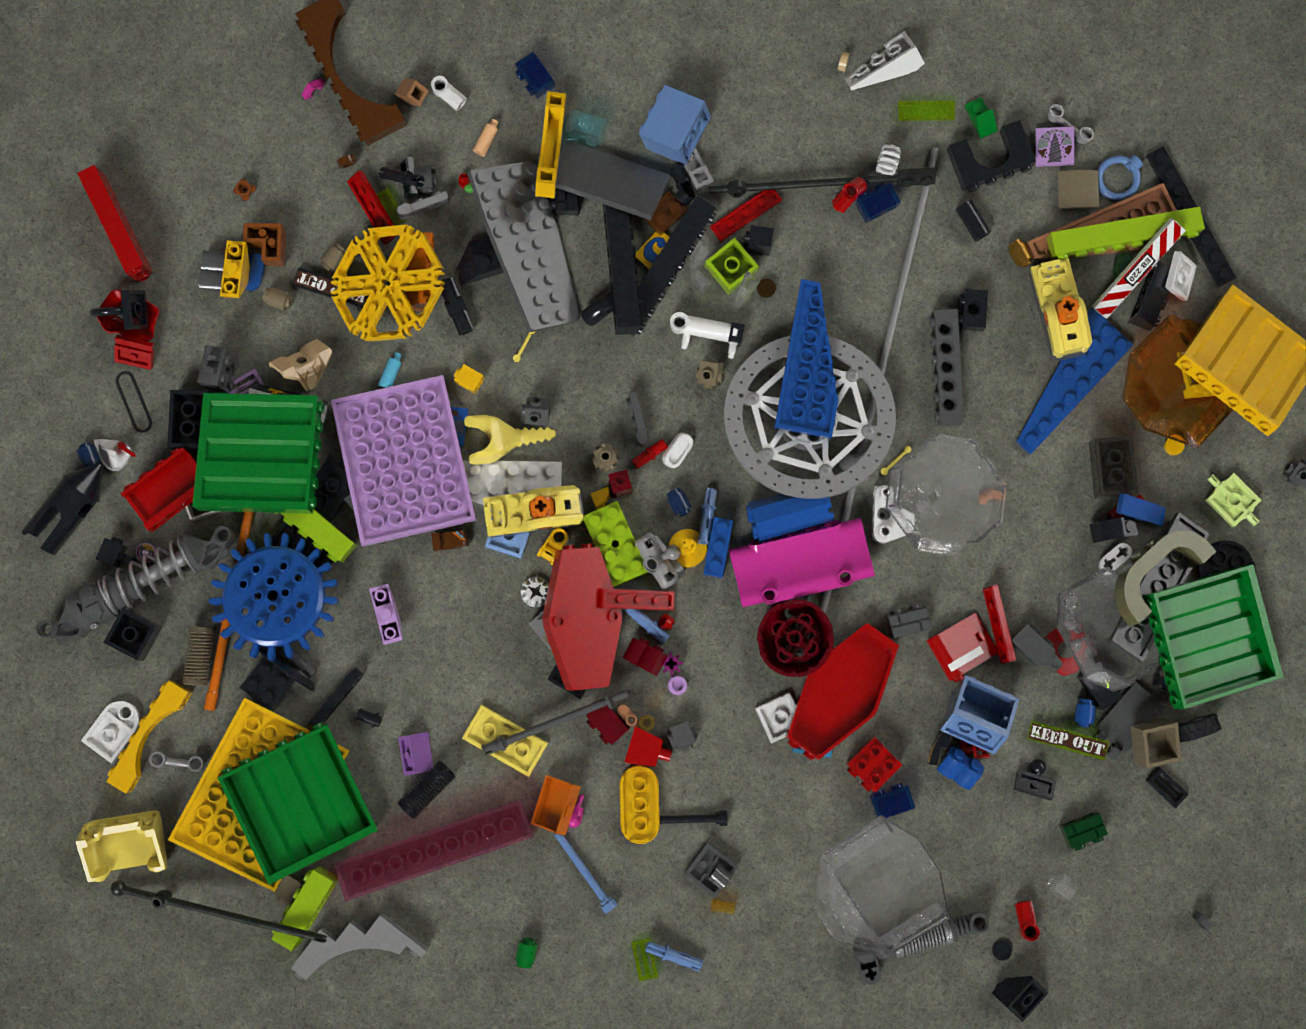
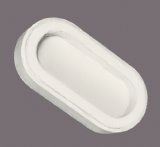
M686 433L677 434L663 454V463L670 468L678 467L693 446L692 437Z

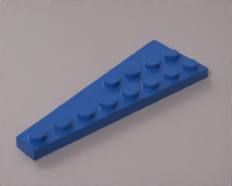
M1093 307L1087 312L1092 337V344L1089 350L1083 356L1059 362L1016 441L1029 455L1034 452L1133 346L1124 335Z

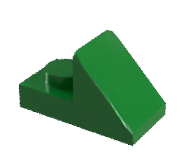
M982 97L964 105L980 139L997 132L993 109L988 110Z

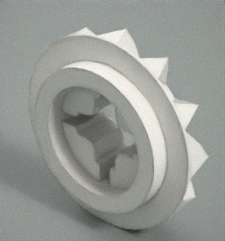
M541 577L527 579L521 588L523 601L531 607L545 605L549 583ZM540 586L539 592L543 597L536 595L531 599L533 592L529 587L536 589Z

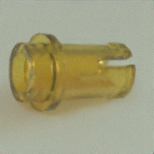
M644 715L639 721L640 727L646 731L651 730L655 724L653 717L649 715ZM645 719H649L651 721L650 726H645L643 724Z
M718 897L716 899L712 898L710 910L714 913L722 912L734 915L736 903L719 900Z

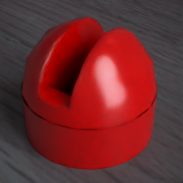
M663 614L658 621V626L666 631L673 629L672 624H675L674 619L668 614Z

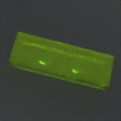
M898 101L897 103L898 121H954L955 119L954 101Z

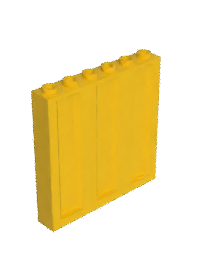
M1232 284L1219 298L1174 364L1261 432L1269 436L1280 427L1306 385V340Z

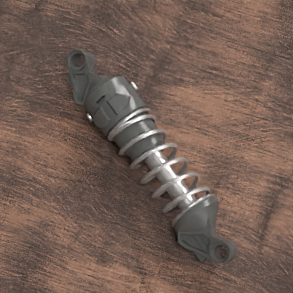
M220 526L215 529L210 541H204L186 533L178 536L177 541L171 540L169 542V552L161 547L156 548V559L148 554H144L142 565L131 561L129 570L118 568L113 576L105 575L103 579L99 578L68 594L60 620L40 621L36 626L37 634L44 638L57 639L60 645L71 639L85 638L89 631L117 617L122 608L129 607L132 609L133 603L139 598L145 602V586L150 584L154 593L159 594V589L154 581L163 577L166 584L172 587L173 584L168 576L169 573L176 570L180 578L185 580L186 577L181 567L186 564L195 573L213 570L221 559L230 555L228 549L235 540L234 531L225 526ZM227 531L228 538L221 540V534ZM173 543L177 545L180 550L175 554L173 553L172 549ZM160 550L168 556L161 561L159 558ZM145 558L153 561L154 565L147 568ZM132 565L140 568L141 572L137 574L133 572ZM47 625H50L51 631L46 634L45 628Z

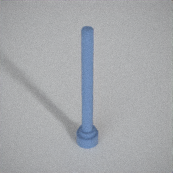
M554 834L600 899L603 912L607 914L618 905L614 898L607 897L565 836Z

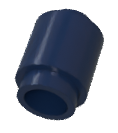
M87 442L79 445V449L76 452L82 468L98 462L101 463L94 444Z
M680 487L666 494L668 497L667 501L675 516L680 515V517H683L691 512L690 508H692V505Z

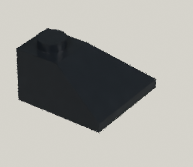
M1032 976L1004 978L1002 982L996 985L992 994L1023 1022L1047 996L1048 992Z

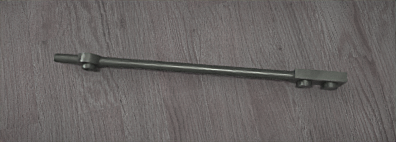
M936 167L900 169L894 175L862 176L860 178L864 179L866 184L897 182V187L928 186L935 184ZM856 177L746 184L742 180H733L727 185L708 186L709 194L728 193L734 198H739L746 191L842 186Z

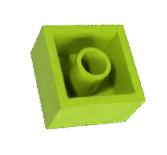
M736 238L732 239L705 261V268L728 295L755 275L759 269L757 263Z

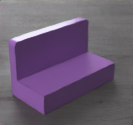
M428 732L398 737L404 776L428 772V770L431 771L430 768H433V760Z

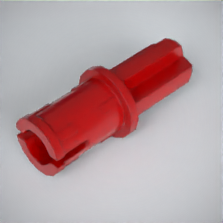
M660 439L651 447H646L644 452L632 459V463L639 469L652 459L655 460V457L665 451L668 446L663 439Z

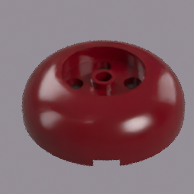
M793 599L775 605L765 614L758 628L757 642L760 656L770 669L784 676L803 677L814 673L826 663L834 645L833 627L828 616L818 606L805 600ZM785 609H789V614L797 617L787 619L784 613ZM798 623L799 628L792 630V624ZM814 633V638L808 640L807 635ZM784 639H787L789 643L787 647H782ZM803 649V655L798 657V650Z

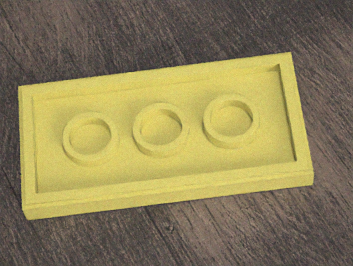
M481 704L462 739L482 750L481 745L494 741L499 736L507 738L525 729ZM532 735L508 745L503 752L500 750L490 755L529 777L548 742L536 735Z

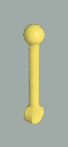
M535 332L528 333L519 352L513 356L515 362L521 360L520 356Z
M906 446L904 448V451L897 458H895L886 468L881 469V474L887 475L888 470L892 468L906 453H910L912 448L910 446Z

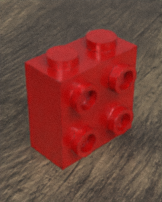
M874 736L845 763L848 766L846 770L854 778L858 776L862 780L860 784L868 792L870 790L876 792L902 766Z

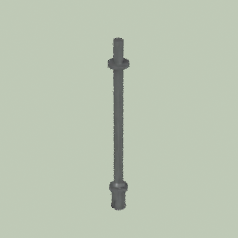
M624 690L611 696L606 692L604 693V699L507 738L499 736L496 740L481 745L482 751L485 753V756L500 750L503 752L512 743L608 705L612 709V703L629 697L628 692Z

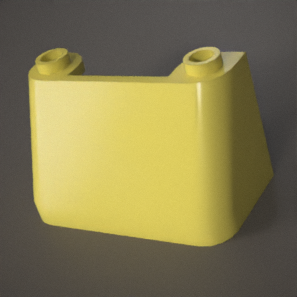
M156 810L90 821L84 824L76 840L88 882H102L112 870L147 865L148 870L160 872L167 867L162 819L160 812Z

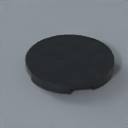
M1229 540L1212 543L1211 546L1216 552L1205 563L1196 566L1198 578L1251 564L1254 565L1256 573L1255 562L1246 548L1237 542Z

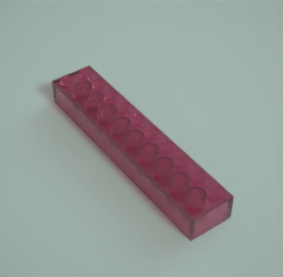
M519 799L337 861L333 864L344 899L348 901L533 838L534 833L523 799Z

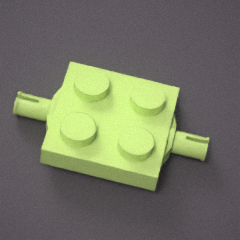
M1232 473L1222 482L1214 474L1207 479L1215 488L1205 501L1231 527H1235L1243 519H1247L1253 526L1260 522L1252 512L1261 499L1235 473Z

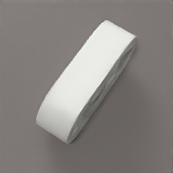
M1120 543L1113 547L1099 560V569L1104 573L1116 570L1130 558L1132 554L1131 547L1125 543ZM1119 547L1121 549H1126V556L1122 555L1118 558L1116 557V555L1120 552ZM1113 558L1114 561L1110 564L1112 568H1104V560L1109 561Z

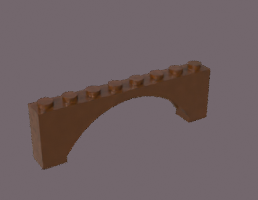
M319 0L296 12L298 20L295 22L300 31L305 30L307 36L304 38L309 47H314L315 52H313V55L317 62H322L324 65L321 70L326 79L331 78L333 83L330 86L335 95L339 93L342 98L338 101L343 110L347 109L350 115L347 117L352 127L357 126L359 131L356 134L360 141H365L367 146L405 127L407 124L396 104L389 106L368 101L352 92L338 77L333 62V42L337 27L342 17L346 15L340 1Z

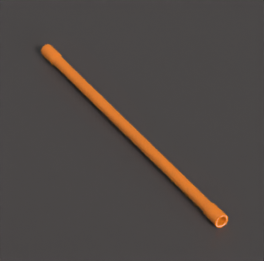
M244 512L237 551L240 552L242 557L246 555V540L249 539L254 512ZM236 559L234 560V565H233V567H234L235 564L238 562ZM227 619L222 621L220 633L230 626ZM219 635L209 689L204 704L205 710L215 711L218 689L229 637L224 639Z

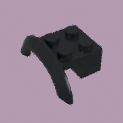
M263 646L260 647L259 652L264 657L239 687L270 711L276 710L286 697L285 693L295 681L313 692L315 690L312 680L296 671L277 655L275 661L268 660V647Z

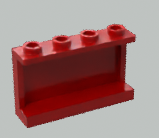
M184 447L173 450L170 453V457L157 462L154 469L150 472L142 473L138 481L126 485L123 488L124 491L120 493L129 502L144 522L145 528L150 532H154L193 502L197 462Z

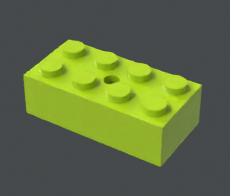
M618 501L584 515L586 527L595 547L600 548L614 588L649 573L644 568V559L637 546H635V539ZM614 540H617L619 542V546L617 548H614L612 546V542Z
M321 866L313 868L311 871L309 870L303 879L305 884L296 890L293 895L294 902L286 907L282 914L285 917L278 924L309 931L340 878ZM272 931L274 935L271 938L291 952L299 947L304 939L277 931Z

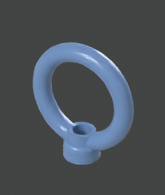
M1132 155L1130 158L1112 156L1105 159L1097 168L1099 192L1104 197L1115 201L1125 200L1134 195L1141 181L1139 170L1143 166L1141 160L1135 155ZM1115 163L1124 164L1133 174L1131 187L1122 193L1109 191L1103 183L1104 171Z

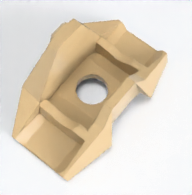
M315 339L300 347L299 352L289 357H279L269 362V367H273L280 372L283 378L298 381L304 390L310 391L316 387L331 358L332 350L320 340Z

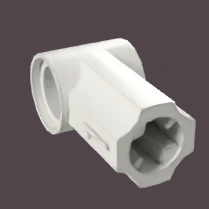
M436 76L431 81L433 93L444 100L455 111L460 110L467 101V98L448 83L445 77ZM438 84L445 85L442 90H437L436 86Z

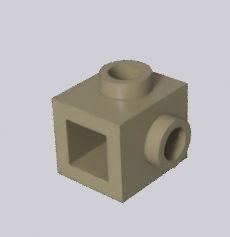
M700 360V367L696 371L697 383L703 384V388L708 389L720 386L725 378V372L723 371L724 363Z
M601 444L593 451L594 457L591 458L595 468L599 467L601 471L609 472L616 469V465H619L617 459H620L617 448L613 449L611 444ZM603 454H609V458L607 460H604L602 458Z

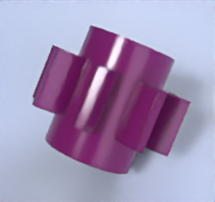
M669 652V657H667L665 663L669 662L670 658H673V661L677 662V665H675L671 670L669 666H666V664L664 663L663 666L665 667V669L663 670V673H665L668 670L670 671L671 676H673L674 670L680 672V669L677 667L678 665H682L683 662H678L677 659L680 656L679 654L676 655V657H673L672 653Z

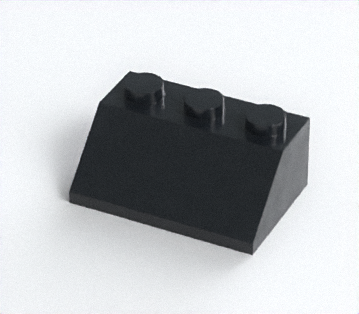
M1158 262L1147 273L1128 323L1148 331L1158 326L1161 320L1159 316L1160 311L1164 310L1168 302L1165 298L1170 291L1165 288L1169 270L1163 264Z

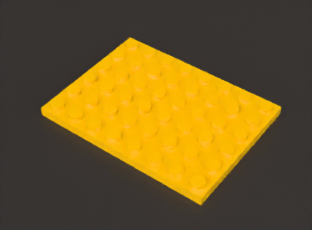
M244 698L168 840L275 892L282 879L270 885L268 884L217 777L221 775L220 771L230 766L234 769L240 766L238 762L246 758L253 760L258 757L257 753L265 749L271 751L276 748L275 744L286 740L288 743L294 740V735L302 731L306 734L310 730ZM338 745L345 760L350 750Z

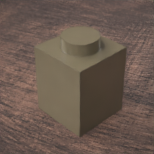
M290 874L282 879L273 895L278 897L277 901L280 903L291 905L295 900L293 895L299 887L301 888L305 884V881Z

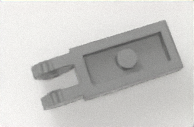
M435 192L429 198L416 199L411 205L403 203L397 207L399 219H409L448 204L449 197L447 192Z

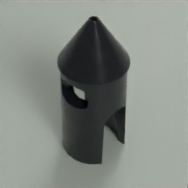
M98 462L63 475V479L23 528L22 534L26 535L29 533L38 537L60 512L61 519L40 547L45 552L56 555L92 507L100 501L103 465Z

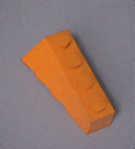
M422 232L426 235L428 241L430 242L434 250V234L429 232ZM423 248L416 250L408 265V271L429 269L431 267V261ZM429 290L409 291L405 295L413 310L423 311L431 296V292Z

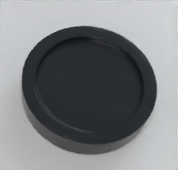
M1000 940L993 945L992 953L996 959L1004 961L1010 958L1012 948L1008 942Z

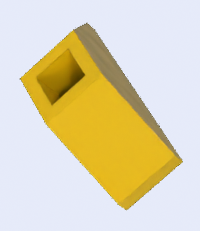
M227 240L220 297L240 298L248 285L250 262L246 242Z

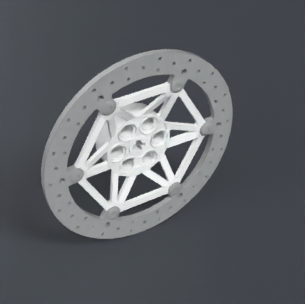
M790 336L770 342L755 351L744 361L735 373L727 391L724 406V426L729 445L735 457L754 479L764 486L787 496L818 499L832 497L855 488L869 478L880 466L889 451L894 437L896 425L895 403L886 378L877 365L862 351L842 340L829 337L831 356L851 367L847 372L833 368L834 376L841 377L836 381V389L844 384L838 395L837 408L847 390L851 387L861 423L836 411L832 437L857 435V437L831 461H829L828 442L831 440L829 438L817 436L818 440L812 441L809 439L810 435L800 433L798 436H793L790 431L779 429L771 443L768 444L758 408H761L776 419L777 412L764 403L778 404L779 398L763 396V394L783 377L785 366L755 393L748 391L756 376L764 368L778 359L787 358ZM860 378L868 385L874 398L877 412L876 426L868 424L857 386V381ZM743 405L751 406L762 445V450L759 453L754 451L746 436L742 416ZM840 421L856 429L836 430V427ZM783 436L787 443L775 448ZM864 438L872 441L869 449L856 464L840 474H833L832 468ZM791 447L807 450L816 462V465L778 453ZM821 447H822V460L819 458V456H818L817 453L815 452L816 449H819V448H821ZM771 460H776L818 472L820 479L809 480L791 477L773 469L768 463Z

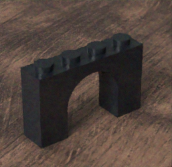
M1020 120L1002 126L999 131L1007 151V159L1003 165L997 168H987L980 165L974 158L967 139L949 145L947 153L962 191L968 190L972 192L977 190L979 185L986 184V186L996 183V179L1003 177L1005 180L1013 177L1016 172L1026 173L1032 170L1036 159Z

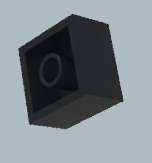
M122 608L103 643L137 661H144L162 626L130 609Z

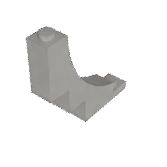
M382 913L368 932L355 921H351L338 938L325 928L320 929L318 933L326 935L327 941L321 943L312 940L291 969L297 978L307 980L322 964L348 951L370 948L401 954L407 946L409 948L408 951L413 956H420L422 958L429 949Z

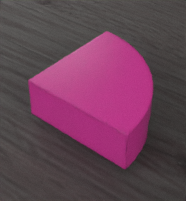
M322 78L309 82L301 96L305 100L312 98V93L318 88L321 90L325 82Z

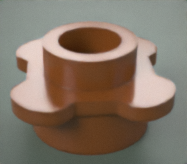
M241 179L233 189L234 194L240 195L244 201L249 200L251 193L256 191V187L250 185L246 179Z

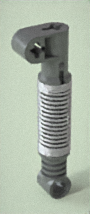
M974 912L973 914L966 915V918L964 916L961 917V920L960 918H957V921L945 918L941 920V923L938 920V923L934 922L935 924L931 922V925L929 923L928 926L924 924V927L921 925V928L917 927L918 929L914 927V930L911 928V931L907 929L908 932L904 930V933L901 931V934L897 932L898 935L894 932L888 934L886 938L855 946L853 951L860 976L865 983L870 985L876 984L881 978L878 961L891 957L893 959L902 958L904 954L907 956L908 954L911 955V952L912 954L918 953V951L921 952V949L922 951L928 950V948L931 950V948H935V946L938 948V945L941 947L945 943L948 945L957 942L961 935L965 937V934L970 936V933L972 935L984 933L988 930L990 921L985 914ZM977 917H981L984 921L981 928L974 926V920ZM875 962L876 965L870 968L872 971H876V974H873V978L870 979L869 976H865L868 973V969H861V965Z

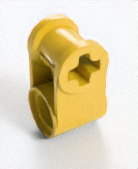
M561 528L554 529L541 546L537 556L551 562L550 565L553 566L556 550H562V546L567 544L569 540L568 533ZM558 532L564 534V540L560 543L555 541V534Z

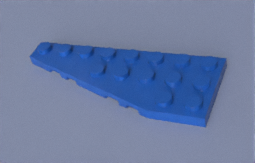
M801 279L774 428L831 439L838 405V394L836 392V381L832 367L833 362L823 309L820 282Z

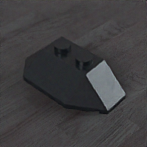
M489 236L469 242L457 266L462 285L504 273Z

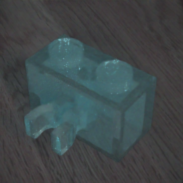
M571 109L565 127V135L572 141L580 139L586 141V144L590 146H601L608 126L607 119Z

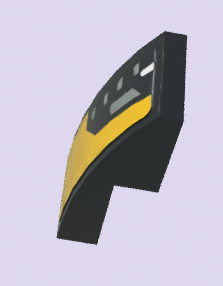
M943 731L939 733L930 750L927 764L938 766L940 747H949V734Z

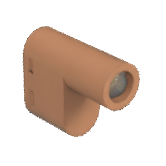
M626 705L618 707L617 712L627 725L634 726L638 721L636 715Z

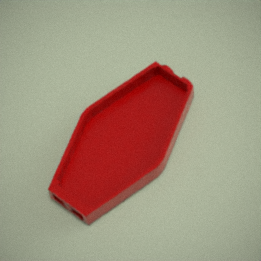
M580 544L581 548L574 549V545L562 546V550H556L542 616L543 628L566 690L571 691L609 687L622 623L621 609L600 608V589L614 588L600 548L592 547V544Z
M866 623L832 649L826 663L814 673L805 676L785 738L788 739L787 743L795 749L798 747L804 751L803 755L811 761L813 759L819 760L869 721L878 710L899 645Z

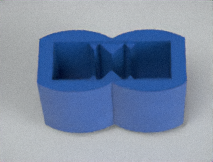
M950 747L939 761L937 770L943 776L954 780L961 787L970 790L982 776L985 767L979 760L967 757L961 749Z

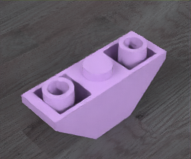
M389 584L370 588L383 645L403 640L401 621Z

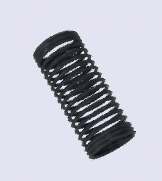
M440 760L435 763V766L433 765V768H430L431 771L428 770V773L423 775L421 781L418 780L416 786L413 785L411 791L408 790L406 796L403 795V798H400L398 801L401 809L413 819L417 818L420 812L449 785V782L456 778L454 773Z

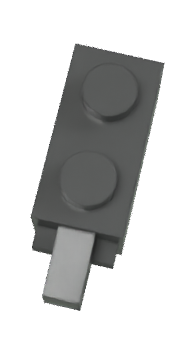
M1024 625L1011 639L1013 647L1034 666L1044 665L1054 673L1058 671L1063 663L1054 653L1056 651L1053 648L1054 644L1047 638L1043 639L1035 626Z

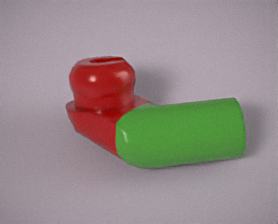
M465 173L460 174L458 177L459 186L467 193H474L468 175Z

